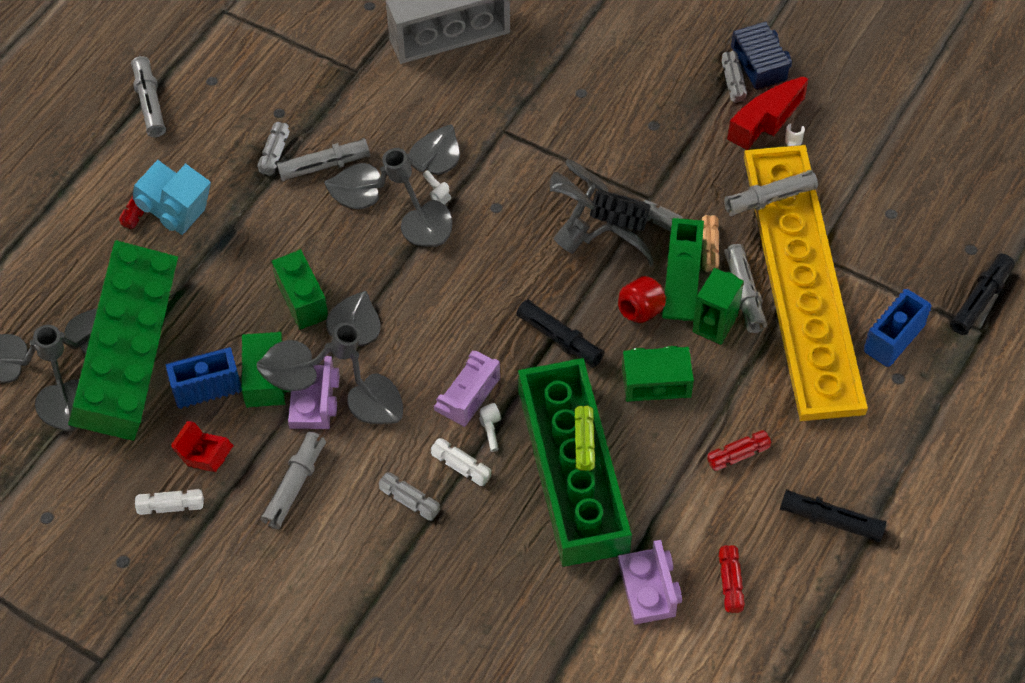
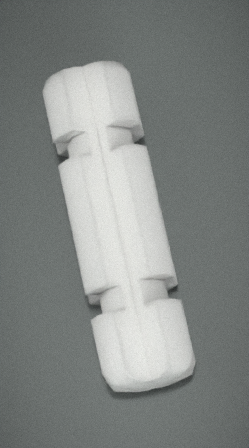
M443 438L435 441L431 447L432 456L440 461L446 460V465L467 478L471 476V481L479 486H484L489 481L492 475L489 467L482 463L476 464V459L457 447L451 448V443Z
M200 489L187 490L186 494H183V491L154 493L152 497H150V493L138 494L135 498V508L137 514L140 515L152 514V510H156V513L184 511L185 507H189V510H199L203 508L204 504L203 493Z

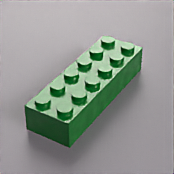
M118 240L114 241L68 421L69 426L132 441L135 440L142 419L178 256Z
M584 358L518 370V392L562 567L629 554L631 551L632 533ZM578 406H590L593 408L595 468L591 471H580L576 468L575 409Z

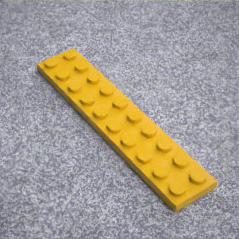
M806 145L745 150L744 162L750 186L770 184L774 181L811 170ZM816 189L765 205V208L761 210L755 209L799 420L810 421L866 415L868 407Z

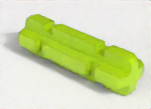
M578 406L575 409L576 468L580 471H591L595 468L593 408L590 406Z

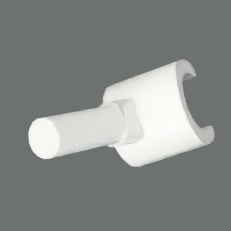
M791 123L788 124L785 134L787 146L802 144L805 132L804 126H802L801 132L795 133L791 131Z
M428 170L425 171L423 176L434 189L430 192L431 199L445 205L451 200V195L448 193V184L445 182L440 184Z
M491 403L480 409L479 420L487 432L490 451L495 452L499 448L493 423L501 421V415L496 404Z

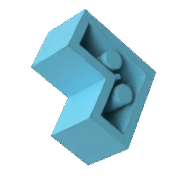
M157 160L134 185L132 199L141 210L151 212L158 217L167 229L171 231L176 230L183 235L204 212L211 182L186 163L176 173Z

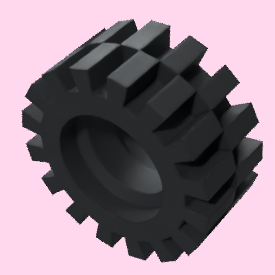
M596 191L593 200L595 208L590 211V216L620 227L642 231L645 229L651 207L650 204L616 193Z

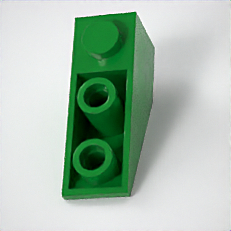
M672 218L665 284L666 304L663 308V319L694 322L704 221Z

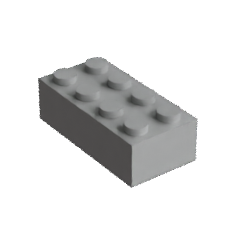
M386 0L389 39L400 64L510 33V0Z

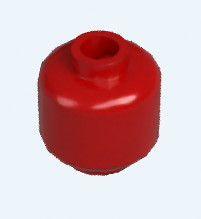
M641 276L633 280L619 292L618 307L621 314L626 319L641 324L649 321L661 313L666 304L664 288L655 279L648 276Z

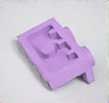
M332 356L324 358V365L313 366L317 373V379L313 385L304 390L291 391L288 418L290 429H330V417L336 416L337 398L332 396L333 388L339 387V368L333 367Z
M661 540L653 541V549L619 555L618 564L634 625L676 617L677 604L682 603V595L679 583H672L670 571H673L672 557L669 550L664 551Z

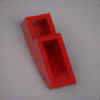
M804 76L775 86L755 97L730 120L727 140L745 150H749L763 131L775 136L805 99L809 79Z

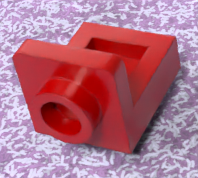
M192 421L186 422L171 444L172 449L188 467L211 472L218 470L234 446L227 437L203 433L197 424Z

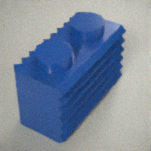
M903 289V292L899 294L895 302H892L891 306H888V309L884 311V315H881L880 319H877V322L873 323V327L869 329L864 352L884 366L890 367L924 328L932 305L909 289Z
M231 347L165 364L177 407L180 409L184 406L189 407L190 404L195 406L197 402L201 404L203 401L208 402L209 399L215 400L216 397L221 399L222 396L227 397L229 394L234 395L235 392L241 393L242 391Z

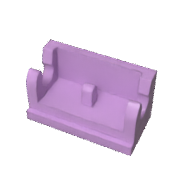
M477 351L470 353L466 366L446 393L438 396L436 399L437 403L434 405V411L464 427L500 380V361L491 359Z

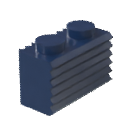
M767 21L733 31L731 48L738 54L739 62L756 90L760 87H769L771 84L774 85L781 81L785 82L788 79L789 68L792 66L790 54L788 51L782 50L777 32L770 30Z

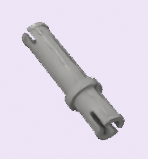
M139 56L131 61L135 76L134 90L139 94L148 136L159 137L166 132V127L163 122L156 92L158 88L157 79L152 75L149 59L145 56Z
M362 138V140L340 146L338 143L332 144V148L276 163L283 182L290 178L333 166H338V168L345 167L344 163L370 157V152L366 139Z
M807 170L806 172L774 181L770 184L750 186L749 190L725 197L726 211L730 216H735L747 210H761L765 208V205L815 190L818 187L817 177L812 170Z
M741 244L730 245L728 250H724L730 273L744 280L739 309L742 310L747 331L750 333L761 332L767 327V321L761 306L762 296L755 288L744 246Z
M307 432L297 454L289 459L288 465L290 467L266 511L261 516V521L265 524L270 520L268 526L275 529L281 528L282 522L307 476L313 474L315 470L314 463L326 444V440L323 437L316 441L319 434Z

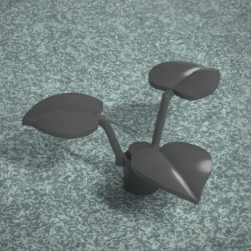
M450 124L427 134L413 145L409 154L401 148L388 150L383 155L384 166L380 168L381 177L379 171L371 164L359 163L344 169L333 178L325 180V186L338 203L347 208L359 210L368 208L378 201L379 192L377 188L384 186L387 175L393 182L404 183L416 210L408 212L403 217L401 222L403 236L408 242L417 246L438 247L444 244L451 234L452 216L450 211L443 203L437 200H431L421 207L409 182V178L412 174L411 166L419 172H424L427 169L431 174L440 175L452 170L457 165L460 158V149L454 127Z
M567 159L565 163L569 167V171H573L588 183V191L584 194L571 180L558 172H554L551 176V192L563 193L578 201L571 217L553 238L555 242L573 254L583 241L589 244L593 238L603 232L612 231L638 248L646 256L651 267L653 265V258L648 247L640 237L629 229L607 223L590 234L587 232L590 226L580 218V215L585 206L594 210L595 204L590 198L595 188L603 192H608V188L596 175L587 171L577 162Z
M367 291L346 298L330 311L326 320V328L329 335L332 336L331 343L325 344V348L315 359H312L310 349L303 343L295 340H286L271 347L264 357L257 362V370L269 383L283 390L300 391L309 388L315 383L317 373L313 366L318 365L329 352H332L338 359L351 358L355 382L358 386L352 388L348 394L347 402L350 412L358 420L369 424L398 423L402 419L403 402L397 387L390 379L377 373L369 375L365 381L361 379L357 347L368 345L375 341L381 328L379 316L370 301Z
M97 308L83 312L71 319L65 328V334L53 325L40 326L33 334L29 351L25 342L20 337L12 334H0V384L18 379L21 374V365L27 366L35 351H37L41 359L51 361L57 385L47 386L38 393L35 399V408L43 422L64 431L77 429V427L69 426L68 421L79 380L74 379L63 384L57 359L63 354V343L71 349L80 347L82 352L86 354Z

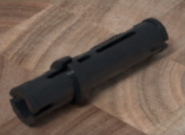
M1004 253L998 254L989 269L982 272L978 277L977 286L966 299L956 316L950 321V327L953 331L960 335H967L993 295L1001 291L1004 286V279L1015 265V261L1009 255Z
M529 299L523 301L516 313L517 317L523 319L558 343L568 355L573 354L580 359L584 358L585 363L591 368L596 367L603 359L605 351L585 339L583 333L579 330H572Z
M788 489L785 491L779 509L808 518L810 523L816 524L817 521L877 542L881 541L887 521L824 502L821 497L817 496L815 499Z

